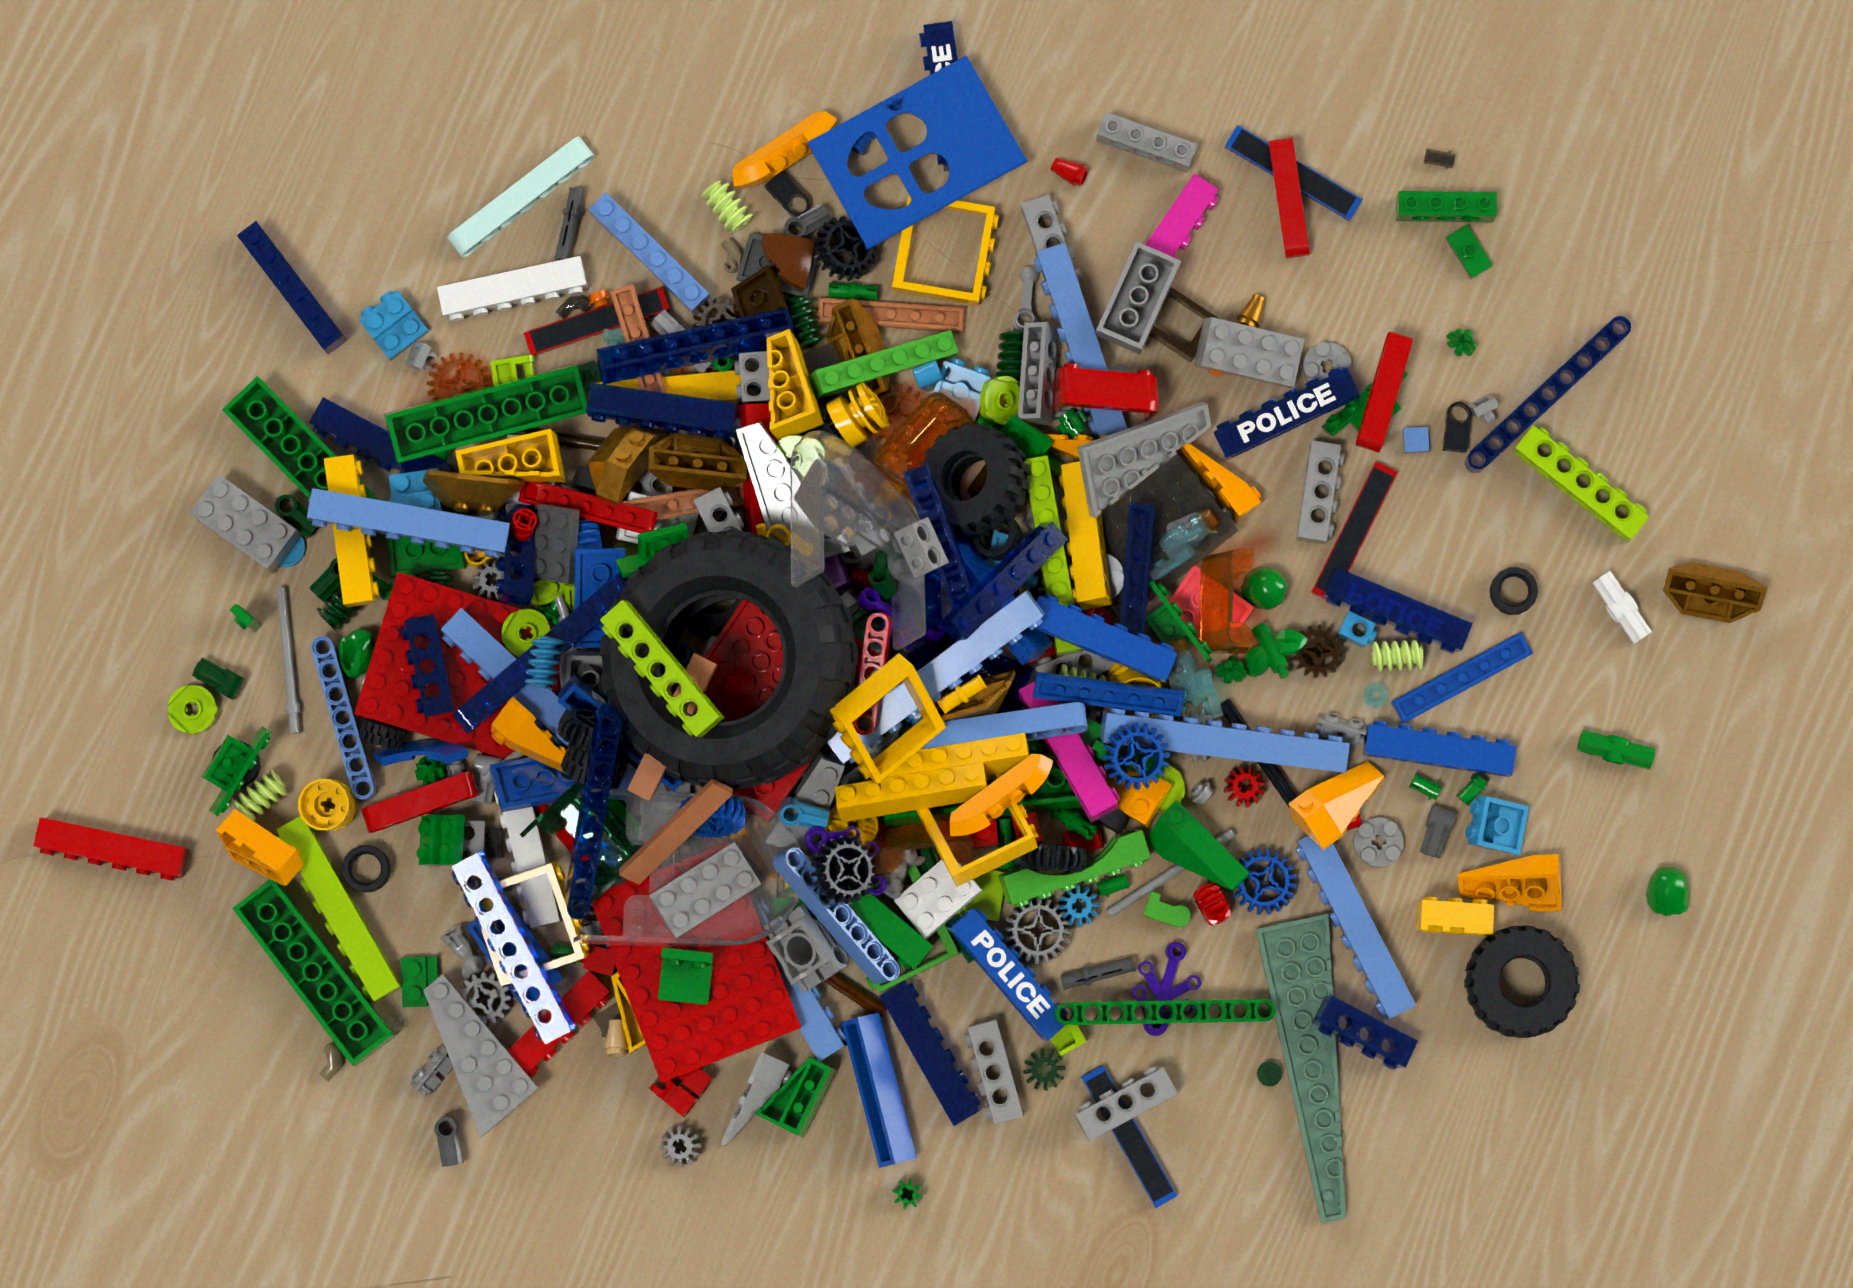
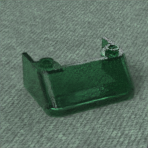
M578 782L572 785L520 833V836L523 838L538 824L549 834H557L565 828L592 857L597 865L592 869L590 877L599 891L584 904L587 908L621 877L619 875V868L643 846L641 840L592 788Z

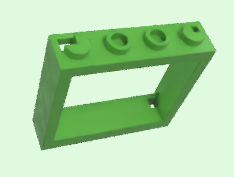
M916 865L908 867L906 877L904 878L910 877L913 884L921 878ZM878 882L874 884L873 888L878 887ZM945 924L937 930V933L947 952L918 965L914 970L910 969L900 974L893 981L875 984L866 977L871 990L877 989L878 993H881L959 955Z

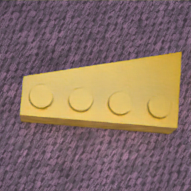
M790 329L768 337L767 364L769 368L768 388L770 389V431L779 442L784 437L800 434L820 426L824 422L797 339Z
M552 429L455 451L459 473L523 479L525 482H566L557 435Z

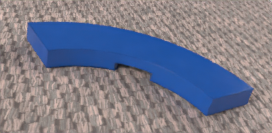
M440 740L405 742L402 749L399 750L383 747L372 751L374 759L382 766L414 760L415 756L426 755L429 760H437L447 765L469 756L466 747L457 743Z

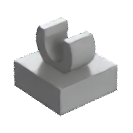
M414 342L405 364L416 369L431 370L432 367L426 364V358L428 356L437 358V355L434 352H430L431 346L425 343Z
M1487 395L1468 404L1471 414L1475 417L1480 416L1483 423L1489 424L1496 420L1492 412L1493 409L1499 407L1496 398Z

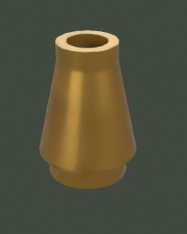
M1253 294L1237 316V323L1259 328L1266 299L1258 294Z

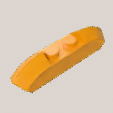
M817 111L735 164L732 170L734 187L745 189L759 185L812 152L807 142L834 128L837 118L826 111Z
M1042 754L1029 755L951 812L950 836L969 835L991 825L990 820L1000 817L1005 809L1012 804L1019 803L1027 793L1033 794L1044 783L1051 770L1053 760Z

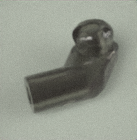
M585 295L571 296L557 309L556 313L562 319H566L575 309H581L583 312L590 311L592 304H589L591 301Z

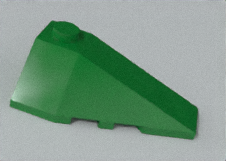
M1177 800L1159 817L1146 840V843L1164 860L1175 863L1230 891H1234L1250 875Z

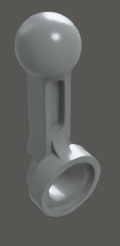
M1033 266L1023 267L1019 274L1020 280L1023 282L1019 312L1013 317V328L1015 331H1024V325L1018 322L1021 317H1029L1032 320L1031 323L1037 322V318L1032 312L1031 304L1033 284L1037 282L1039 273H1037L1036 268Z

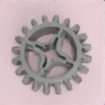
M1037 897V905H1033L1032 899H1029L1028 907H1019L1022 911L1011 910V913L1016 918L1014 920L1007 917L1006 922L1013 924V926L1005 927L1004 931L1012 932V936H1008L1005 939L1006 942L1014 940L1015 944L1011 945L1014 950L1017 947L1020 949L1018 955L1021 957L1023 953L1027 954L1025 958L1027 963L1030 961L1031 956L1035 957V964L1038 965L1039 957H1043L1045 963H1049L1047 956L1049 954L1054 959H1057L1056 949L1064 953L1065 949L1060 944L1061 942L1069 944L1070 940L1063 938L1064 934H1071L1072 930L1064 929V926L1069 924V920H1061L1066 911L1058 914L1056 912L1059 908L1058 903L1052 909L1049 907L1051 899H1047L1046 904L1041 905L1042 899ZM1035 911L1033 924L1030 926H1018L1020 919L1025 914ZM1042 911L1053 916L1058 924V928L1049 927L1043 923ZM1037 918H1039V924L1042 925L1041 928L1044 927L1045 930L1051 931L1041 933L1039 944H1037V937H1034L1031 931H1025L1035 928ZM1018 934L1032 937L1034 951L1026 948L1020 942ZM1058 935L1057 941L1051 948L1041 951L1042 939L1045 936Z

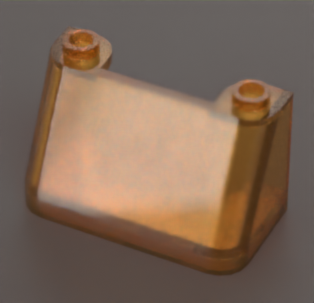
M934 392L928 395L877 449L873 457L874 462L911 504L923 512L926 505L920 502L919 493L921 491L917 486V482L921 472L919 471L920 464L926 457V451L935 444L934 441L940 435L944 436L947 434V430L955 426L961 428V425L966 423L974 425L976 423L964 407L943 393Z
M1240 548L1206 556L1201 562L1198 640L1200 643L1205 641L1213 653L1248 654L1252 648V631L1245 623L1233 622V581L1238 580L1239 574L1246 573L1252 568L1254 563V549Z
M950 820L936 822L957 863L967 865L976 860L972 834L950 836ZM923 823L878 828L873 840L879 846V853L874 856L875 864L877 865L876 874L882 875L897 869L900 862L899 851L935 847Z

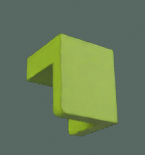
M1065 1025L1050 1039L1060 1057L1087 1042L1078 1025Z

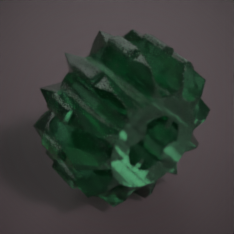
M1040 1049L1041 1058L1038 1059L1036 1053L1032 1052L1030 1055L1035 1062L1033 1063L1030 1060H1025L1024 1062L1026 1065L1032 1066V1069L1023 1070V1074L1032 1073L1033 1075L1026 1082L1029 1084L1036 1079L1037 1082L1034 1085L1036 1090L1039 1088L1040 1083L1044 1082V1091H1048L1049 1081L1056 1088L1058 1084L1053 1078L1064 1079L1063 1075L1057 1074V1070H1065V1066H1056V1063L1060 1062L1062 1057L1059 1056L1053 1061L1051 1059L1054 1055L1053 1050H1050L1048 1057H1045V1050ZM1041 1063H1047V1067L1049 1065L1051 1067V1072L1047 1073V1077H1042V1073L1038 1074L1037 1068L1041 1067Z

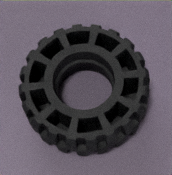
M972 423L962 424L961 428L955 426L947 430V434L944 436L940 435L934 441L935 444L926 451V457L921 462L919 468L921 472L920 477H918L917 486L921 491L919 493L920 502L926 505L924 507L926 514L933 518L934 522L939 526L969 538H977L979 535L986 537L992 535L994 530L1000 531L1007 526L1006 523L1010 520L1013 521L1018 515L1017 511L1020 506L1023 507L1026 500L1024 498L1026 491L1029 490L1030 482L1027 481V476L1030 475L1029 465L1024 463L1026 456L1023 450L1019 449L1018 444L1004 433L980 423L976 425ZM984 460L987 466V479L984 487L975 497L963 501L960 494V483L963 474L972 464Z
M1511 926L1487 936L1472 952V957L1467 963L1465 970L1467 973L1466 979H1464V987L1467 989V1000L1469 1005L1473 1007L1474 1014L1489 1029L1495 1030L1507 1037H1536L1554 1030L1555 1027L1567 1019L1569 1012L1574 1009L1577 1002L1575 999L1580 990V984H1578L1579 969L1575 966L1572 952L1566 949L1565 943L1560 938L1551 935V932L1545 929L1535 928V926ZM1517 958H1525L1535 962L1544 974V991L1538 1000L1529 1005L1511 1003L1503 996L1499 987L1501 970L1508 962Z

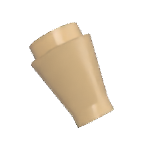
M609 1020L604 1050H606V1056L608 1057L626 1056L628 1044L622 1020Z

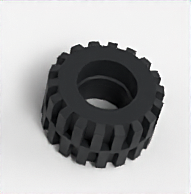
M568 744L561 767L570 778L582 785L598 790H615L621 785L630 756L622 748L617 755H606L603 757L589 752L586 753Z

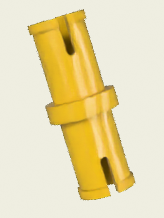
M978 674L962 686L957 685L955 687L956 690L937 700V703L944 714H947V712L964 702L966 704L969 702V698L988 687Z

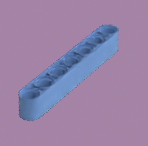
M319 636L313 640L311 650L351 790L358 799L370 801L376 796L377 786L364 741L359 737L360 727L357 716L354 714L355 710L346 678L340 667L338 650L335 643L328 637ZM323 642L329 643V651L326 654H319V645ZM329 666L336 667V674L332 678L325 676V670ZM336 689H342L343 697L339 701L332 700V693ZM344 712L349 713V722L345 725H340L338 722L340 714ZM349 736H355L357 739L356 745L353 748H346V739ZM357 759H361L364 764L363 769L359 772H354L352 770V763ZM363 783H369L370 792L365 796H361L358 790L359 786Z
M1074 702L945 721L946 728L921 749L1025 733L1027 741L1082 733L1088 730L1084 703Z
M790 848L775 854L773 865L776 871L867 977L875 984H882L897 979L900 974L899 964L849 905L844 902L836 904L834 899L831 901L826 900L827 893L822 895L819 893L821 885H813L817 880V876L813 877L810 874L816 871V868L810 865L812 862L799 848Z

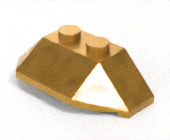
M854 298L832 308L827 341L836 364L886 349L875 319ZM890 375L866 382L865 384L878 395L888 390Z
M649 426L614 428L588 461L597 497L619 505L647 469L649 447L669 436V434L653 430Z
M672 433L648 449V471L668 486L713 491L719 487L722 490L746 482L747 464L744 455H740L731 445L719 438Z
M430 469L423 476V483L446 508H454L453 510L456 512L474 510L482 515L495 513L525 485V480Z
M1695 562L1670 567L1663 588V592L1681 614L1726 623L1734 622L1753 612L1761 611L1767 590L1765 585L1741 571Z
M1014 670L982 678L988 688L969 698V702L966 704L964 702L947 712V714H944L937 701L934 702V705L943 722L996 714L1016 673ZM945 688L941 691V694L943 695L941 698L945 697L946 695H948L956 689L953 688L951 690L950 688Z

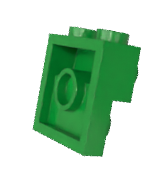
M465 815L421 816V822L418 826L420 834V846L417 849L418 865L433 867L462 865Z

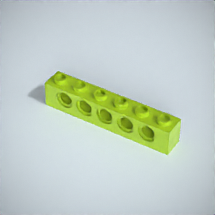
M1533 425L1512 452L1627 543L1631 541L1648 520L1647 510L1640 504H1633L1626 499L1627 494L1617 487L1614 489L1607 484L1608 479L1601 473H1594L1588 469V463L1580 457H1573L1568 453L1570 450L1559 441L1557 443L1549 438L1550 434L1540 426L1537 428ZM1539 446H1545L1549 450L1548 457H1541L1538 454L1537 449ZM1563 461L1567 463L1569 467L1568 472H1560L1557 468V462ZM1577 477L1586 478L1588 486L1586 488L1579 487L1576 483ZM1596 492L1605 493L1607 502H1598L1596 500ZM1615 508H1624L1627 514L1626 518H1618L1615 514Z
M620 601L600 619L604 624L602 630L610 639L615 638L620 644L618 646L619 651L627 659L629 657L632 658L636 663L634 669L641 677H647L650 680L652 691L659 698L661 696L664 697L668 702L666 705L667 709L673 716H679L684 722L682 727L691 737L695 735L702 738L725 718L629 601ZM630 624L633 627V634L631 637L625 638L623 630L625 626ZM643 644H647L649 654L642 658L639 654V649ZM660 663L665 666V673L662 677H658L655 673V668ZM675 683H679L681 686V693L677 697H674L671 693V688ZM694 702L698 710L691 717L687 712V707L690 703Z

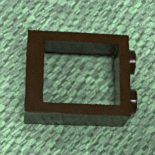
M1172 287L1160 310L1161 312L1171 297L1203 319L1209 317L1218 318ZM1153 326L1149 336L1188 362H1191L1197 353L1202 326L1187 348L1155 326Z

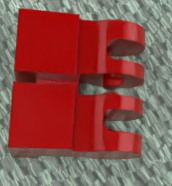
M700 1068L679 1076L678 1078L682 1080L679 1086L673 1083L672 1079L664 1082L666 1084L664 1090L654 1083L651 1084L649 1089L682 1117H686L699 1100L692 1094L696 1093L698 1096H702L714 1080L712 1076Z

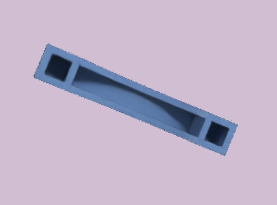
M606 192L588 209L590 215L641 261L692 315L698 312L697 308L700 305H705L704 302L711 299L710 294Z

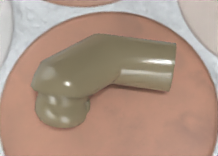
M728 237L721 243V246L728 253L724 269L728 273H736L739 270L743 253L731 237Z
M329 1043L325 1046L324 1053H326L328 1064L319 1073L328 1082L343 1065L342 1052L335 1043Z

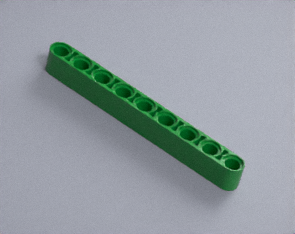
M1267 999L1063 1002L1056 1005L1053 1009V1018L1061 1025L1266 1022L1273 1019L1276 1014L1274 1003ZM1262 1003L1268 1007V1013L1265 1017L1259 1016L1257 1011L1258 1006ZM1212 1004L1217 1005L1219 1008V1014L1216 1018L1210 1017L1208 1009ZM1236 1004L1242 1005L1244 1010L1243 1015L1239 1018L1233 1014V1007ZM1139 1005L1145 1009V1016L1140 1020L1134 1015V1010ZM1163 1005L1168 1006L1170 1009V1015L1166 1019L1161 1018L1159 1015V1009ZM1187 1005L1193 1006L1195 1011L1190 1019L1186 1018L1183 1012ZM1089 1006L1096 1010V1016L1093 1020L1086 1019L1084 1014L1085 1009ZM1113 1006L1119 1007L1121 1015L1117 1020H1113L1109 1015V1011ZM1063 1007H1068L1071 1010V1017L1067 1021L1062 1020L1060 1017V1010Z

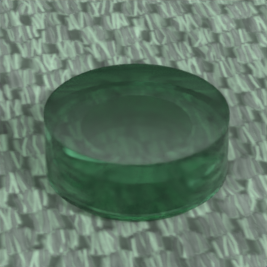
M1264 1062L1257 1069V1079L1264 1086H1274L1282 1078V1070L1275 1062Z

